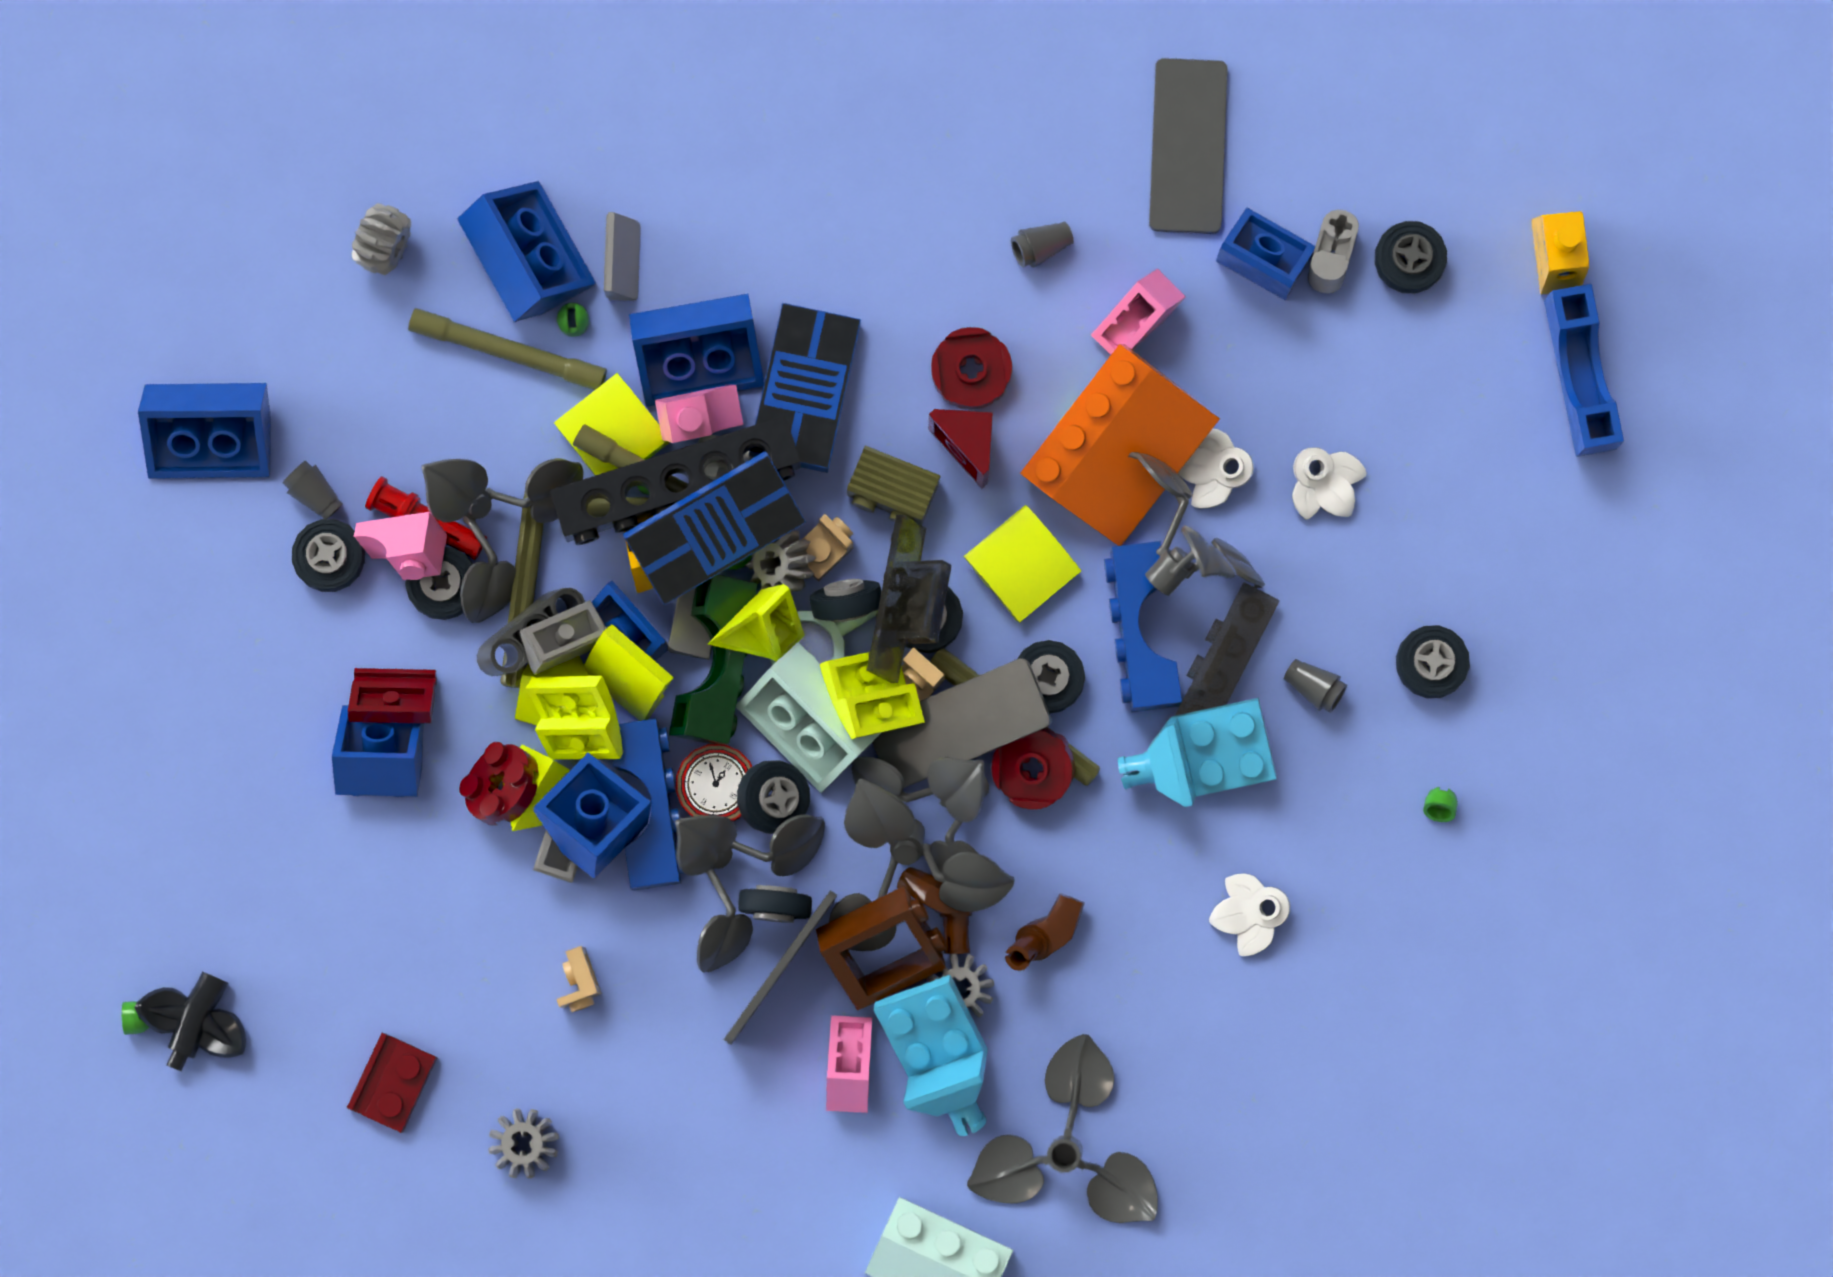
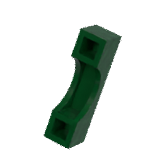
M717 574L695 587L691 616L705 628L710 640L756 595L757 583ZM712 646V666L705 680L694 690L676 695L669 736L707 744L721 745L730 743V738L734 735L737 728L735 709L737 698L741 695L744 688L742 669L744 658L748 655L747 653Z

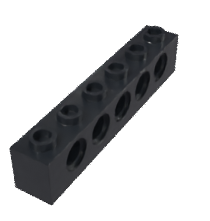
M786 415L550 490L566 542L575 540L576 545H583L599 539V532L614 528L615 533L631 530L639 525L637 520L652 515L655 516L715 481L708 478L704 473L709 463L713 461L723 462L727 466L728 472L745 463L743 460L744 456L751 449L766 451L783 481L794 477V470L801 468V461ZM679 473L688 478L689 484L684 491L674 493L666 488V481L672 474ZM643 486L648 489L650 495L644 504L633 505L627 501V493L632 487ZM597 498H603L610 503L609 512L600 518L592 517L587 512L589 503Z

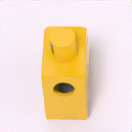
M1582 211L1547 214L1533 218L1531 224L1540 295L1550 294L1553 290L1583 285L1589 270V257ZM1570 271V275L1559 276L1563 272Z

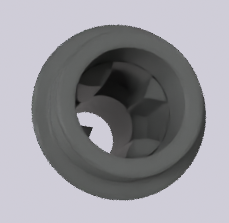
M1064 221L1059 224L1055 223L1019 230L1018 235L1011 238V247L1021 267L1030 265L1034 268L1073 244L1074 240L1069 225Z
M306 460L282 482L289 489L287 494L317 515H320L323 519L330 518L343 505L316 465L312 467Z
M1297 659L1289 666L1283 678L1319 711L1325 709L1330 713L1335 709L1347 688V684L1340 681L1341 676L1305 662L1302 663Z

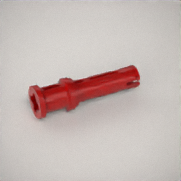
M383 476L375 483L365 504L366 509L370 511L376 509L390 517L430 512L427 506L420 503L421 498L414 492L407 494L388 484V479ZM436 519L447 534L446 544L469 555L474 560L478 558L483 548L471 529L456 521L441 522Z

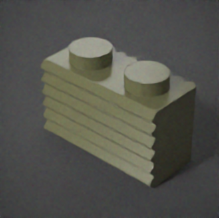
M865 445L847 487V495L853 498L851 503L854 506L872 513L876 507L891 513L889 517L891 521L911 528L913 522L918 525L923 524L939 486L940 475Z

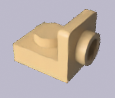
M824 514L819 519V523L803 538L810 541L806 549L807 555L811 554L817 557L813 562L808 563V567L814 573L812 576L818 582L853 549V542L849 539L853 532L837 516L831 520Z
M914 647L903 658L904 664L901 667L906 685L915 683L919 701L930 697L945 680L944 674Z
M582 946L566 951L569 961L562 963L570 986L577 984L579 991L556 999L560 1008L569 1006L571 1013L594 1005L592 997L602 994L586 948Z

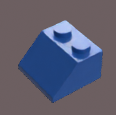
M342 705L331 756L335 795L417 797L422 773L424 723L349 722L348 705Z
M588 752L534 806L533 811L562 854L595 879L624 847L648 825L651 801Z

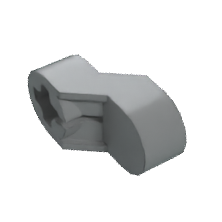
M1334 210L1326 214L1323 219L1308 272V282L1318 292H1336L1344 282L1359 227L1357 218L1348 211Z

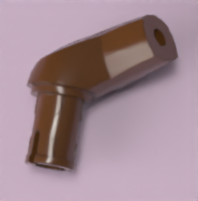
M913 867L905 869L899 878L897 889L905 886L911 898L919 897L923 905L931 908L936 913H939L940 917H943L944 940L947 945V950L943 951L944 954L970 953L968 926L969 916H972V912L955 910L943 903L939 897V890L943 882L935 880L933 875Z
M1059 893L1048 916L1029 922L1018 930L1015 937L1016 942L1006 950L1008 954L1005 956L1007 964L1014 970H1025L1032 961L1046 959L1053 952L1067 944L1074 936L1085 902Z

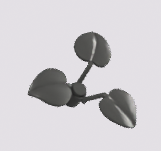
M1131 452L1128 455L1130 458L1138 459L1156 482L1173 494L1179 503L1164 542L1156 551L1160 558L1145 573L1146 578L1156 589L1169 596L1185 578L1189 579L1198 569H1200L1202 577L1217 575L1233 578L1237 574L1241 578L1253 583L1255 588H1263L1265 586L1264 581L1254 570L1247 558L1235 547L1218 538L1212 540V545L1208 544L1198 532L1188 526H1184L1181 530L1192 551L1187 554L1177 546L1171 551L1169 547L1188 506V499L1193 494L1179 474L1165 462L1144 453Z
M562 458L542 462L532 470L526 481L525 493L528 497L526 499H519L495 492L491 488H486L488 485L487 472L484 467L472 460L446 459L422 465L426 485V501L430 513L441 522H453L464 517L463 521L470 526L488 557V563L476 562L472 564L462 580L460 591L461 605L465 617L470 622L479 623L491 617L511 601L512 585L516 574V568L507 561L497 562V556L477 525L476 519L484 518L490 512L492 499L522 508L530 507L531 517L538 523H548L559 519L550 490L583 480V467L581 463Z
M858 757L851 763L855 785H857L860 779L866 780L887 790L903 802H911L932 794L941 800L940 804L947 808L955 821L945 835V842L936 840L931 843V854L940 872L943 873V865L951 856L960 852L977 853L966 842L954 841V836L963 822H970L978 816L983 798L989 793V784L984 776V761H965L950 757L938 758L929 765L927 771L929 788L913 793L903 792L905 784L903 776L895 767L881 759Z
M863 779L857 782L854 794L845 811L844 827L846 833L854 842L868 848H878L887 842L890 845V863L877 899L887 894L898 863L910 865L919 860L921 856L925 857L935 880L943 882L939 890L941 901L955 910L974 912L989 908L1002 900L1012 889L1014 877L1005 873L991 859L973 852H960L951 856L943 865V873L940 872L931 854V845L924 844V826L920 821L914 819L911 810L887 790ZM860 893L845 896L832 909L829 922L872 901ZM896 925L848 948V950L874 951L885 947L894 938Z
M700 815L676 820L678 836L677 863L679 868L690 876L706 872L726 907V916L716 915L712 917L703 928L699 937L697 965L703 973L716 970L736 959L748 946L753 932L752 921L747 915H735L736 909L714 869L725 867L732 858V849H735L765 862L772 861L771 871L776 876H789L797 873L809 864L821 845L825 829V822L822 817L798 815L784 821L771 837L769 844L771 852L766 853L736 842V825L725 816Z
M1081 1034L1062 1045L1050 1060L1045 1073V1087L1049 1097L1059 1103L1071 1102L1064 1135L1057 1137L1051 1143L1047 1156L1033 1158L1031 1145L1021 1137L1001 1135L992 1139L981 1151L967 1182V1187L977 1195L991 1201L1020 1203L1034 1197L1043 1187L1044 1177L1036 1165L1050 1164L1054 1170L1061 1173L1073 1171L1078 1167L1081 1170L1086 1169L1098 1174L1088 1184L1087 1198L1090 1207L1099 1217L1117 1223L1152 1221L1157 1214L1158 1197L1154 1179L1147 1166L1136 1156L1124 1152L1111 1154L1106 1160L1104 1168L1098 1164L1084 1161L1082 1159V1145L1072 1136L1078 1103L1086 1107L1097 1106L1110 1095L1114 1085V1072L1111 1063L1089 1035Z

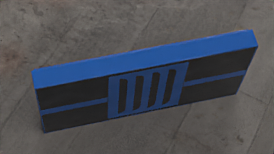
M782 303L755 425L786 415L801 461V468L828 473L861 319ZM751 449L748 456L756 457L763 453V451Z
M764 451L622 535L662 603L666 605L805 524L806 521L769 455Z

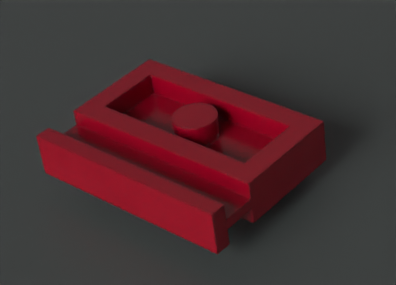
M354 668V681H352L348 705L349 722L431 724L435 700V685H437L436 670Z
M382 1032L347 1109L403 1133L438 1057Z

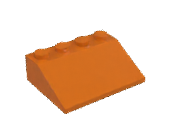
M1119 344L1020 474L1116 545L1122 546L1165 491L1138 459L1130 458L1128 455L1131 452H1138L1153 456L1165 462L1179 473L1220 418L1128 346Z

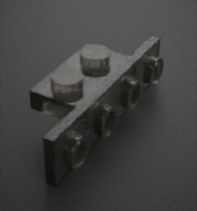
M896 515L867 666V671L890 683H898L905 644L938 643L952 567L951 564L944 560L921 561L927 528L904 515Z
M1243 582L1224 621L1216 618L1205 640L1212 644L1205 658L1197 654L1186 676L1193 679L1175 716L1227 705L1280 600Z

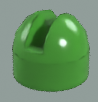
M578 303L565 304L557 313L559 329L567 336H580L589 327L590 318L588 312ZM575 309L576 327L569 328L568 310Z
M1440 787L1430 790L1425 798L1424 814L1429 819L1437 822L1453 820L1458 806L1455 793L1449 788L1447 791L1440 790Z
M138 1001L122 1003L121 1017L124 1035L143 1033L149 1028L136 1013L134 1006Z

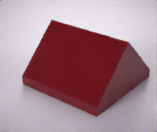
M934 409L928 416V430L982 489L988 484L993 412Z

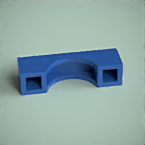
M1592 284L1553 290L1544 300L1575 455L1579 457L1616 450L1624 442L1617 404L1608 391L1602 370L1598 335L1600 322Z
M1161 541L1114 546L1111 548L1110 558L1104 559L1106 582H1114L1116 598L1109 599L1112 623L1119 622L1121 638L1114 639L1117 663L1124 662L1126 678L1120 679L1122 703H1130L1131 713L1179 707L1182 703L1177 661L1166 659L1152 651L1145 643L1139 629L1140 607L1152 593L1158 590L1149 582L1145 573L1160 558L1156 551L1161 546Z
M656 718L621 723L619 728L623 754L620 759H612L613 767L618 771L629 773L643 782L650 794L652 804L650 821L645 831L638 839L624 847L630 889L636 891L682 884L680 874L684 872L681 871L677 863L675 833H677L676 820L680 819L678 808L671 809L669 793L676 792L673 768L665 769L663 756L664 752H670L667 727L659 728V722Z

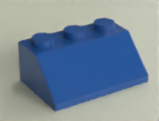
M539 181L482 194L457 218L514 322L542 315L596 284Z
M748 293L629 314L632 342L646 407L655 406V400L731 384L736 385L737 391L764 386Z
M267 383L145 384L138 408V417L148 479L270 476L271 413Z

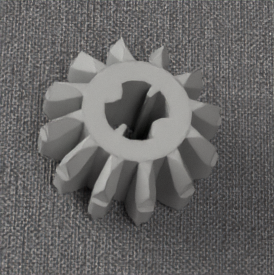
M377 203L368 209L364 219L360 220L358 230L355 232V240L352 243V260L364 267L365 270L373 273L386 275L395 269L399 259H402L403 252L407 247L408 238L411 235L410 218L406 214L399 212V209L390 205L385 206Z
M793 530L753 553V560L744 565L754 569L755 573L750 582L761 583V589L784 584L790 588L791 593L792 591L802 590L806 587L804 579L811 578L814 575L808 567V563L813 562L817 558L811 554L807 555L806 549L810 541L806 539L799 540V531Z
M951 954L950 962L952 969L948 970L946 967L941 970L942 977L951 975L952 979L955 978L958 982H962L965 979L969 982L971 987H967L966 991L971 993L963 1001L966 1007H970L977 1017H981L983 1011L975 1003L978 999L987 1004H991L993 1000L990 995L980 993V989L994 986L992 979L980 982L978 980V977L983 975L988 968L985 964H982L972 972L969 969L973 964L974 956L968 955L964 967H959L957 954ZM933 974L927 977L926 980L931 982L940 977Z
M514 1109L513 1118L515 1124H512L505 1116H501L498 1118V1121L506 1131L502 1133L497 1130H491L489 1136L493 1139L501 1140V1145L492 1146L488 1149L489 1154L503 1152L505 1155L497 1161L495 1166L498 1169H503L510 1162H513L509 1174L512 1178H517L522 1164L524 1165L526 1177L528 1179L534 1178V1162L541 1170L547 1171L550 1166L542 1158L543 1154L550 1157H557L558 1150L546 1147V1142L558 1140L559 1134L549 1133L544 1135L543 1131L551 1125L552 1121L550 1118H545L536 1126L538 1111L535 1109H531L528 1113L526 1123H524L521 1109ZM519 1133H521V1136H527L529 1133L533 1137L529 1143L532 1148L529 1154L526 1151H520L519 1154L515 1150L518 1145L515 1137Z

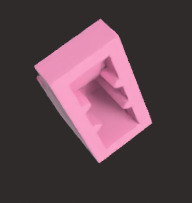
M1156 269L1139 280L1091 336L1110 355L1119 344H1125L1134 350L1168 318L1186 296L1159 269Z
M733 384L655 400L662 440L671 443L710 436L714 432L743 425L737 387Z
M430 512L356 523L354 537L371 559H387L403 580H419L423 577L441 575L447 534Z
M831 1015L826 1111L868 1113L872 1017Z

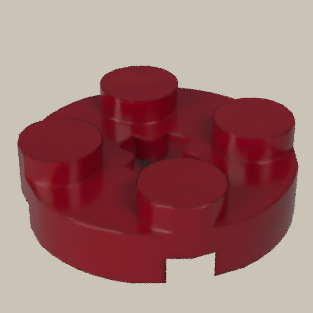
M966 327L951 332L939 344L932 357L931 375L935 388L942 395L946 403L959 408L971 410L991 405L1004 395L1011 379L1012 361L1007 347L997 337L982 328ZM974 358L976 365L983 366V371L977 372L976 378L973 379L968 378L966 373L960 372V367L966 366V359Z
M1045 728L996 749L992 759V777L997 788L1001 789L1014 805L1031 810L1043 809L1062 798L1072 784L1075 775L1074 756L1064 736ZM1031 757L1037 758L1038 763L1043 764L1044 771H1040L1037 778H1032L1030 771L1023 769V763H1028Z
M500 742L491 743L474 764L470 773L460 783L459 791L465 797L468 811L477 819L491 826L498 825L496 822L502 820L511 822L517 819L528 808L536 794L538 785L533 783L534 771L538 772L537 762L532 755L516 745H504ZM503 781L505 785L501 790H499L498 786L500 782Z

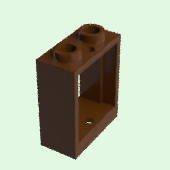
M905 886L816 929L820 953L857 1011L946 968L942 951L947 950L946 942L937 927L931 929L926 921L929 920V916L920 898L912 899ZM905 921L921 949L868 975H864L848 948Z

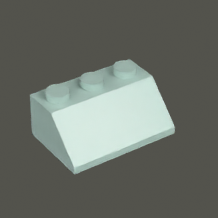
M797 642L767 670L736 704V708L822 793L881 733L851 739L829 696L820 663Z
M899 1197L865 1273L872 1277H1001L1013 1250Z

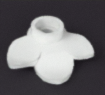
M1212 429L1178 474L1186 481L1196 484L1191 505L1195 508L1206 509L1225 503L1233 488L1245 485L1252 477L1254 465L1250 455L1244 450L1234 447L1226 433L1218 429ZM1232 460L1238 461L1239 469L1237 472L1228 474L1226 472L1228 462Z
M1311 447L1304 449L1297 455L1293 465L1294 475L1297 479L1292 492L1293 504L1298 513L1306 520L1314 516L1320 507L1335 516H1351L1355 506V495L1351 484L1362 480L1367 475L1365 467L1357 458L1346 452L1328 454L1321 448ZM1314 460L1320 464V471L1315 476L1309 470L1310 463Z
M1242 873L1225 878V886L1230 897L1220 902L1214 908L1209 922L1222 932L1238 934L1237 947L1240 956L1257 954L1272 943L1275 927L1280 926L1287 920L1290 913L1289 899L1278 888L1264 887L1253 875ZM1265 900L1273 901L1276 906V910L1271 916L1266 915L1262 910V904Z

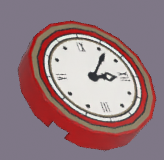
M707 744L693 750L682 761L676 774V794L682 808L691 817L720 815L732 821L740 819L742 815L737 806V790L741 778L752 767L751 762L738 749L726 744Z

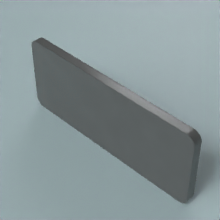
M1161 58L1156 63L1149 226L1153 231L1215 234L1221 228L1227 94V65L1223 61Z
M1020 658L919 701L925 723L882 732L872 744L878 759L891 764L900 772L904 779V788L927 779L929 765L938 758L950 757L970 761L1049 727L1052 719L1029 661Z
M830 890L724 1038V1041L732 1045L833 904L837 894Z

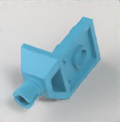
M1259 698L1171 716L1151 742L1146 752L1128 757H1118L1120 774L1123 773L1124 776L1121 778L1124 789H1130L1133 786L1147 783H1155L1156 789L1184 807L1192 806L1196 796L1276 780L1277 778Z
M951 975L876 1001L873 1010L908 1076L903 1102L906 1109L933 1116L948 1113L959 1136L968 1135V1130L965 1126L967 1123L972 1133L980 1130L986 1124L987 1119L980 1110L976 1099L983 1083L988 1048Z

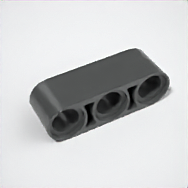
M562 588L542 595L481 645L477 653L479 668L490 676L511 674L521 669L528 663V658L520 631L526 628L528 622L535 624L558 614L556 610L558 598L565 602L568 610L585 602L582 594L573 588ZM498 647H501L507 655L504 667L500 666L495 659V652Z

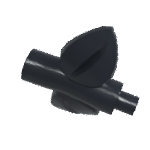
M202 971L188 997L174 988H160L138 1000L134 1008L139 1018L147 1026L159 1033H173L168 1048L173 1051L166 1064L167 1066L182 1072L187 1058L194 1059L199 1047L210 1055L224 1058L236 1057L244 1053L246 1034L238 1017L226 1010L214 1009L229 984L228 982Z

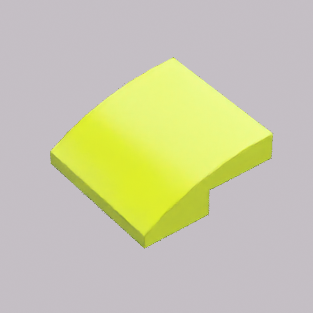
M618 373L554 422L557 429L595 476L618 468L610 463L602 462L573 446V442L584 424L615 440L619 446L645 460L651 458L670 443L662 440L660 425Z
M1026 505L963 556L984 584L994 592L1012 617L1019 623L1081 572V569L1061 544Z
M612 624L603 631L584 664L589 676H603L611 697L638 721L648 720L664 698V691L674 678Z
M896 647L838 658L819 664L829 696L851 739L925 723L915 683L906 685Z
M603 676L531 678L526 690L541 717L535 731L549 758L553 760L582 759L588 752L596 759L621 758L623 749L619 723Z

